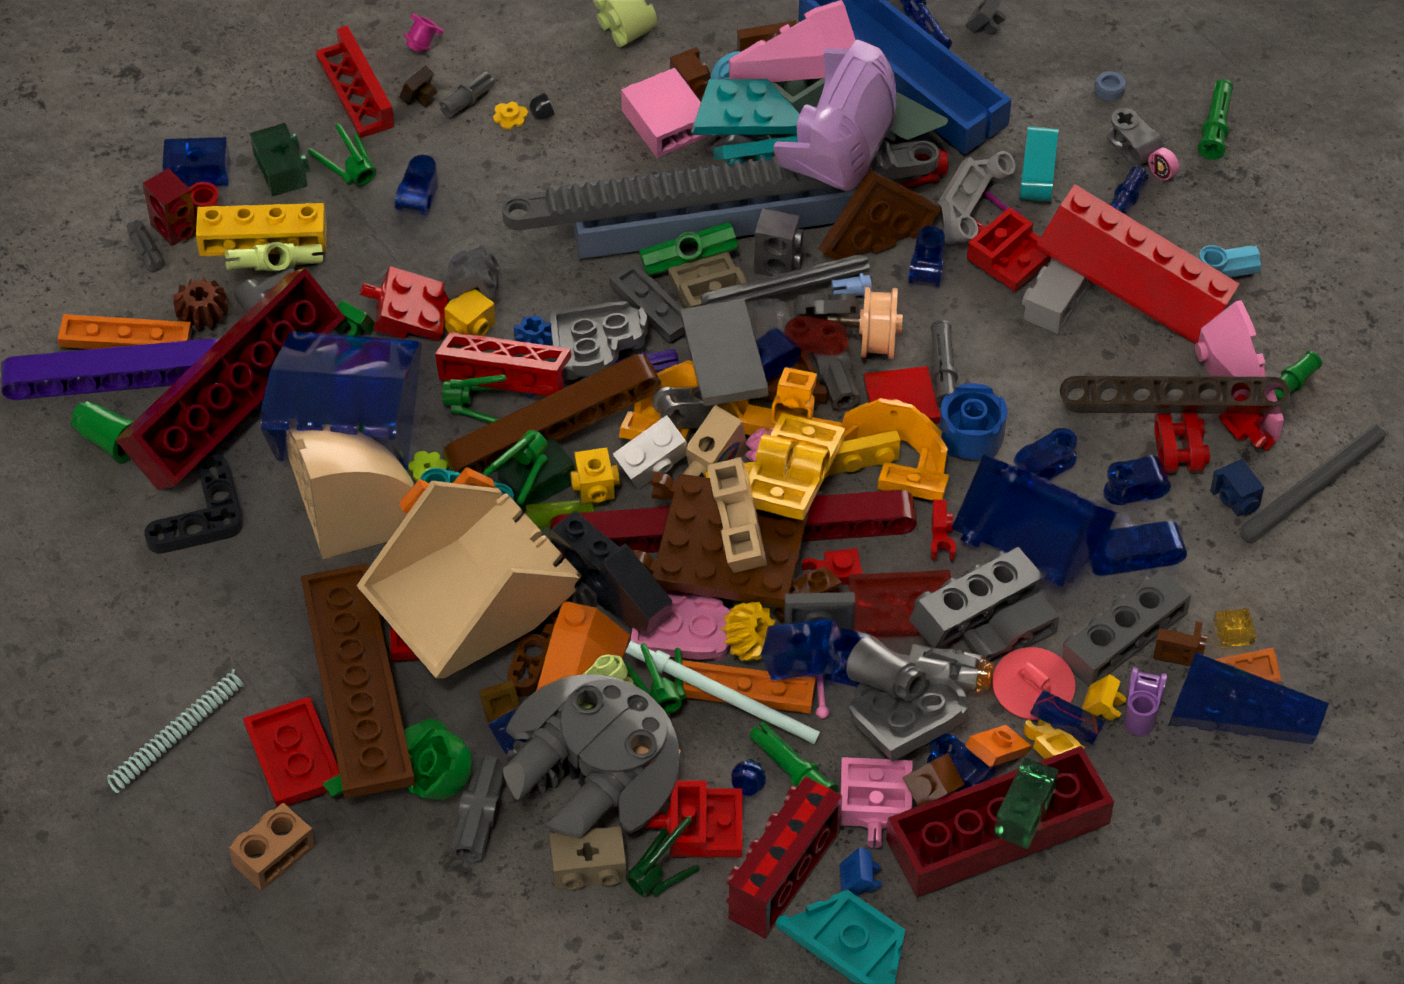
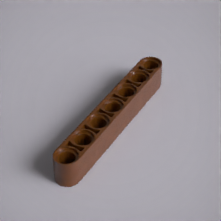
M633 355L452 441L444 448L443 457L450 471L462 473L467 467L483 474L494 461L512 448L528 430L540 433L549 445L655 394L661 387V380L646 355ZM514 456V457H512L509 461H507L504 465H502L501 467H503V466H505V465H507V464H509V463H511V462H513V461H515V460H517V459H516L515 456Z

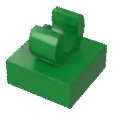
M341 300L337 308L345 318L334 330L342 335L347 327H351L347 338L353 343L360 338L361 330L371 335L375 325L372 318L365 312Z

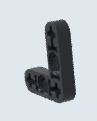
M209 453L198 463V473L207 508L158 519L149 523L144 530L146 545L149 550L158 554L168 553L229 539L240 533L242 529L241 513L228 463L224 456L217 453ZM216 467L219 479L212 480L209 468ZM223 490L229 493L228 497L223 500L217 501L211 498L212 494L216 491ZM229 518L231 523L224 525L223 519ZM212 521V529H209L208 522ZM191 524H199L203 527L196 534H188L184 531ZM175 529H178L179 532L177 537H175ZM163 533L164 539L158 540L157 534Z

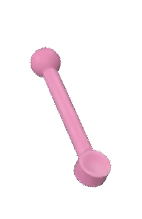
M818 656L812 660L811 664L812 669L816 671L819 707L816 709V715L820 719H826L830 713L825 705L823 670L826 661Z

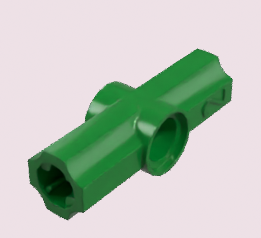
M730 222L696 233L684 232L677 239L639 250L645 272L652 277L668 272V268L738 250V244L733 227ZM686 244H692L697 248V252L687 256L680 249Z

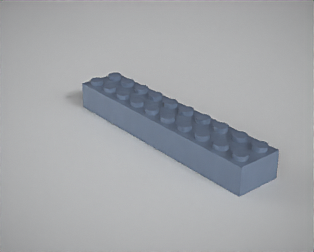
M858 186L850 191L830 187L572 223L579 259L639 251L677 239L684 232L696 233L727 222L731 223L736 237L754 235L762 208L800 215L799 228L835 223Z

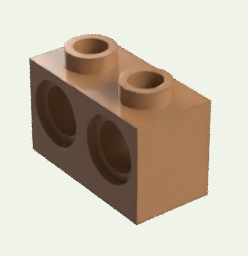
M282 803L275 810L266 812L261 817L259 823L248 832L238 835L229 847L233 866L262 892L315 847L312 828ZM281 832H289L283 836L278 835ZM255 854H262V856L258 858H250Z

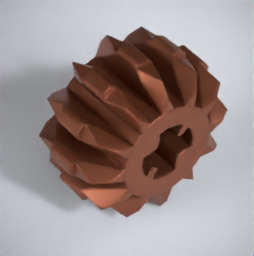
M204 276L199 282H194L190 278L189 285H179L178 293L174 294L175 316L178 318V321L191 322V326H195L198 332L203 326H207L212 330L213 323H222L223 315L228 314L227 310L229 307L226 291L223 287H219L216 279L207 283Z

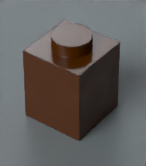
M948 753L902 777L918 806L942 798L965 785Z

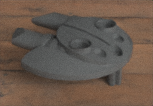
M583 674L553 681L530 695L516 710L506 728V732L514 739H531L502 769L508 789L517 803L557 762L562 763L566 758L576 769L580 768L581 773L586 776L584 779L585 784L545 824L546 828L558 833L581 838L611 806L616 807L618 805L619 824L624 831L631 834L649 823L661 811L675 787L679 769V746L674 727L662 707L649 694L622 679L606 675ZM584 702H591L596 707L591 710H584L579 705ZM636 746H645L650 751L645 754H637L632 749Z

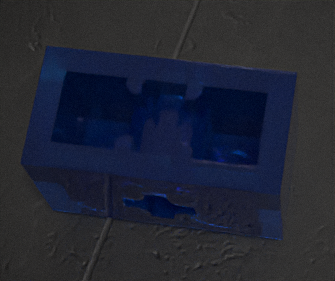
M227 137L164 139L163 171L169 168L187 187H191L199 182H209L215 186H229L230 155Z
M834 619L768 626L762 658L771 680L838 673L844 643Z

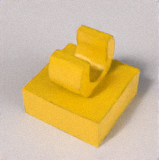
M1109 674L1091 684L1080 713L1090 720L1093 719V715L1097 717L1101 714L1110 721L1120 717L1121 712L1116 710L1113 704L1119 706L1126 702V697L1122 693L1117 692L1121 681Z

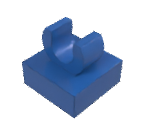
M858 848L839 864L841 892L848 889L857 896L863 890L873 893L882 886L881 881L873 879V875L881 870V866L876 862H872L870 850Z

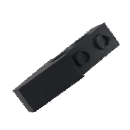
M577 511L572 512L551 529L550 541L563 555L559 562L562 563L566 558L581 574L580 580L597 594L596 602L601 607L644 635H648L670 617L672 599L626 543L621 547L617 546Z

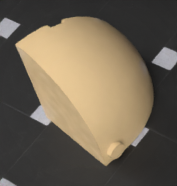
M313 424L287 429L286 446L288 459L322 559L388 542L407 516V513L402 511L399 502L414 486L411 477L399 460L373 438L346 427Z

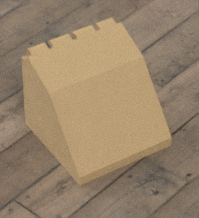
M431 481L357 584L360 591L435 678H446L534 630L577 591L574 585L581 578V574L566 558L559 566H554L561 560L562 553L546 536H542V531L525 513L519 521L514 522L521 515L522 509L507 493L501 495L502 492L498 488Z

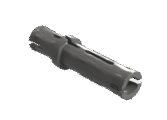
M937 320L931 324L935 369L932 371V380L936 384V401L939 406H941L942 400L947 393L950 395L955 391V382L958 380V371L954 367L952 326L946 320Z

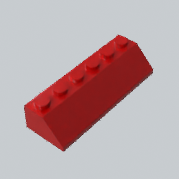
M1075 184L1059 206L1035 248L1194 344L1199 341L1201 328L1222 313L1239 286L1238 282Z

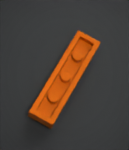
M63 314L57 340L59 347L80 349L187 341L191 338L192 326L191 322Z
M682 660L683 666L772 709L811 714L816 677ZM683 681L686 698L728 703Z

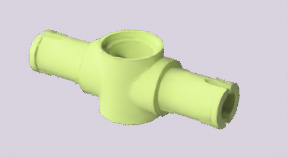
M273 242L264 245H254L253 249H227L225 251V258H236V261L225 262L227 270L255 268L256 271H280L294 268L295 265L322 264L323 255H312V253L322 252L321 244L294 246L293 243ZM272 248L276 249L280 254V261L275 266L268 259V253Z

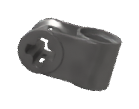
M1120 108L1113 112L1111 116L1113 127L1109 130L1108 141L1133 167H1139L1148 162L1151 153L1159 148H1164L1160 135L1151 129L1135 111L1129 108Z
M698 386L665 387L658 390L652 398V405L655 411L660 413V420L669 415L677 429H699L715 406L703 407Z

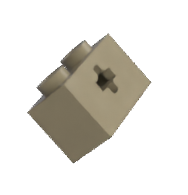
M621 826L589 829L581 838L561 833L549 834L555 889L576 890L582 886L599 884L602 886H612L618 882H626V860Z

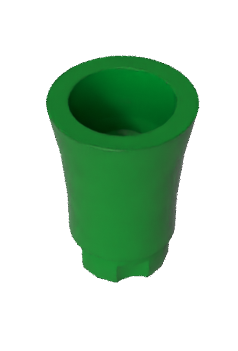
M91 401L79 403L72 412V420L70 422L72 428L104 450L117 463L123 464L131 460L116 439L134 420L125 418Z

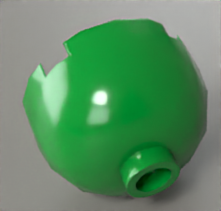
M428 728L416 737L408 750L409 754L412 755L411 766L415 785L407 786V788L413 794L436 801L452 798L461 792L471 776V751L462 738L440 728L438 730Z

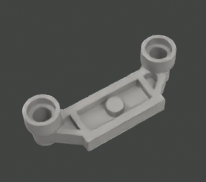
M1000 151L989 159L974 161L971 157H968L962 161L938 201V204L942 207L944 229L941 236L947 245L951 246L958 242L964 243L977 235L978 225L975 219L970 216V213L990 181L996 178H1005L1015 171V160L1010 153Z

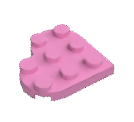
M664 589L672 599L670 617L648 635H644L634 627L632 629V641L640 645L645 643L648 649L654 652L660 650L669 654L670 657H675V649L680 648L681 656L685 659L721 660L727 656L728 650L731 648L730 644L724 643L727 637L721 630L726 625L723 616L727 615L730 610L723 606V601L706 595Z

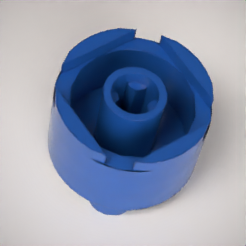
M979 383L962 384L955 387V391L950 395L947 393L941 404L939 429L942 431L941 438L948 448L947 454L949 456L971 460L990 459L996 456L998 449L1004 441L1007 419V405L1002 396L999 398L993 393L992 388Z

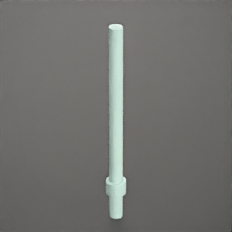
M631 640L625 653L645 662L640 648L641 645ZM649 649L658 673L662 674L664 671L815 744L820 733L819 731L669 659L670 655L660 650L654 652Z

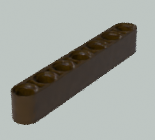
M1071 376L1066 378L1060 386V396L1065 406L1070 411L1076 413L1181 414L1182 412H1196L1197 414H1280L1288 409L1291 402L1289 387L1279 377ZM1079 388L1084 390V395L1080 399L1070 400L1068 398L1069 393L1073 389ZM1111 388L1117 391V395L1112 400L1106 401L1101 399V394L1106 389ZM1139 389L1150 391L1149 397L1145 400L1138 401L1133 398ZM1180 389L1184 393L1179 400L1171 401L1166 398L1169 391ZM1207 389L1217 392L1215 398L1211 401L1201 400L1199 398L1200 394ZM1244 389L1250 392V396L1245 401L1233 399L1234 393L1238 390ZM1277 389L1284 393V396L1279 401L1273 402L1266 398L1267 394L1272 390Z

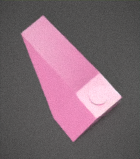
M1242 300L1234 302L1201 328L1199 341L1195 344V353L1198 361L1204 363L1210 376L1265 377L1263 353L1256 354L1251 338L1256 336V332ZM1244 389L1238 390L1234 393L1233 399L1239 394L1249 397L1250 392ZM1274 390L1267 394L1266 398L1269 401H1278ZM1282 413L1263 414L1266 418L1260 426L1270 433L1276 441L1280 440L1284 422Z

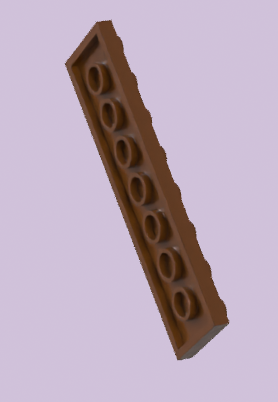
M368 563L301 576L345 799L415 785L379 613L357 587V584L369 569Z

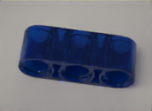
M1173 521L1099 531L1089 535L1084 541L1092 571L1098 576L1172 566L1182 562L1187 557V550L1179 526Z

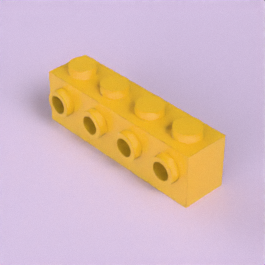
M324 203L197 207L196 240L199 256H225L227 249H253L254 245H264L273 242L293 243L294 246L321 244L322 252H326L327 222ZM272 248L268 254H279V252Z

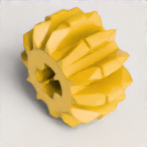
M760 602L735 605L727 615L723 616L726 625L721 630L727 637L724 643L730 644L731 655H738L741 661L764 658L770 654L773 648L777 647L774 639L780 634L774 629V623L777 619H771L770 608H763Z

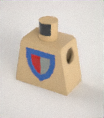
M715 405L686 446L685 451L689 466L683 474L705 477V472L708 471L707 465L739 457L742 459L748 452L742 420Z

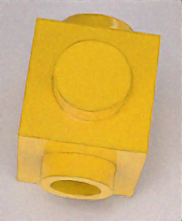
M475 288L461 294L457 298H453L444 308L445 327L448 333L456 332L484 336L496 324L494 302Z

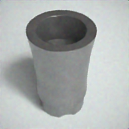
M867 636L861 639L855 645L848 658L847 675L851 680L868 684L896 698L912 702L913 699L921 695L925 688L926 673L913 662L887 648L874 636Z

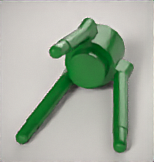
M339 123L335 127L351 153V156L345 161L346 172L312 148L308 149V153L342 177L347 185L354 182L357 186H364L370 183L376 176L377 169L371 163L357 133L353 135L359 150L358 153Z
M493 375L464 380H445L442 389L443 406H450L451 414H463L492 423L499 418L465 408L464 406L465 404H471L472 392L504 390L476 385L505 381L506 376Z
M528 430L512 448L494 461L483 472V475L488 477L514 456L522 464L534 463L517 500L518 504H523L541 466L548 460L543 454L548 448L546 439L537 431Z
M642 643L640 648L653 680L650 691L630 664L625 663L628 675L637 687L649 694L662 707L666 714L673 713L681 707V700L686 698L683 681L675 677V683H673L668 678H660L647 645ZM676 648L674 651V661L682 665L681 649Z

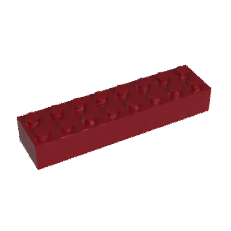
M306 268L286 274L137 418L116 441L157 490L176 486L345 316Z

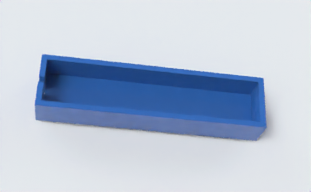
M799 0L798 21L801 22L806 19L804 14L810 10L839 0ZM842 0L855 40H861L881 49L894 73L897 93L948 119L945 126L934 130L964 155L983 143L985 135L990 138L1009 125L1012 99L887 0Z

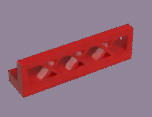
M348 25L337 28L338 44L316 50V58L357 134L361 139L394 128L392 105ZM339 54L343 57L340 65L327 61V58ZM342 74L354 77L351 85L338 81ZM352 95L365 98L362 105L349 102ZM366 115L376 118L378 122L362 126L360 121Z
M450 332L436 351L435 356L439 380H464L505 375V381L476 386L549 396L564 389L562 371L571 358V349ZM454 344L466 346L460 349L452 348ZM489 349L497 350V351H494V352H491V353H484V352H483V351H486V350H489ZM520 353H521V354H527V355L522 356V357H513L514 355H517V354H520ZM548 358L557 359L556 362L542 361Z

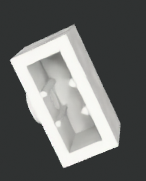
M666 415L614 452L613 455L639 490L652 480L654 471L666 473L675 463L686 456L687 442Z

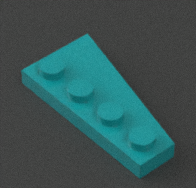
M797 135L787 136L786 138L713 147L714 160L725 159V163L731 165L735 164L736 161L744 163V156L754 155L755 161L761 158H765V160L772 159L773 146L776 141L798 142Z

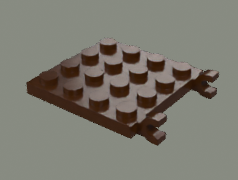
M654 471L651 486H654L652 498L672 499L657 560L652 559L645 552L633 550V552L663 589L744 602H760L762 605L784 608L785 594H790L809 510L804 520H799L756 509L767 565L734 573L727 563L721 530H723L722 520L717 502L713 496L710 478L679 473L678 480L673 481L669 475Z

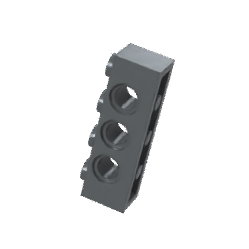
M1019 547L1008 553L1001 551L982 567L980 564H977L969 569L963 577L957 580L951 578L939 590L933 593L927 591L920 595L914 602L915 608L909 621L931 647L939 648L970 629H974L992 619L999 611L1034 595L1044 576Z
M1162 569L1152 577H1145L1129 595L1124 594L1120 596L1107 612L1095 615L1086 628L1079 633L1073 632L1063 643L1062 659L1069 665L1073 674L1089 687L1096 681L1111 674L1155 640L1158 636L1159 628L1167 630L1187 615L1191 594Z

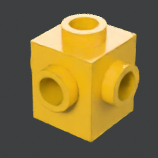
M607 447L574 452L575 471L570 472L573 491H579L581 503H600L605 500L615 499L614 485H620L617 465L611 466Z

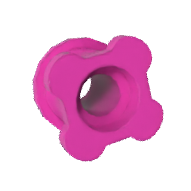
M412 13L410 18L414 20V23L409 32L403 35L407 39L406 45L422 53L423 49L429 51L431 49L430 43L435 34L442 35L444 30L438 27L432 20Z

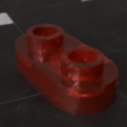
M798 316L791 319L786 324L784 330L788 344L798 350L836 355L844 351L849 343L846 328L841 323Z

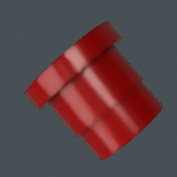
M199 182L189 188L196 218L197 207L217 206L219 193L217 187L212 183Z

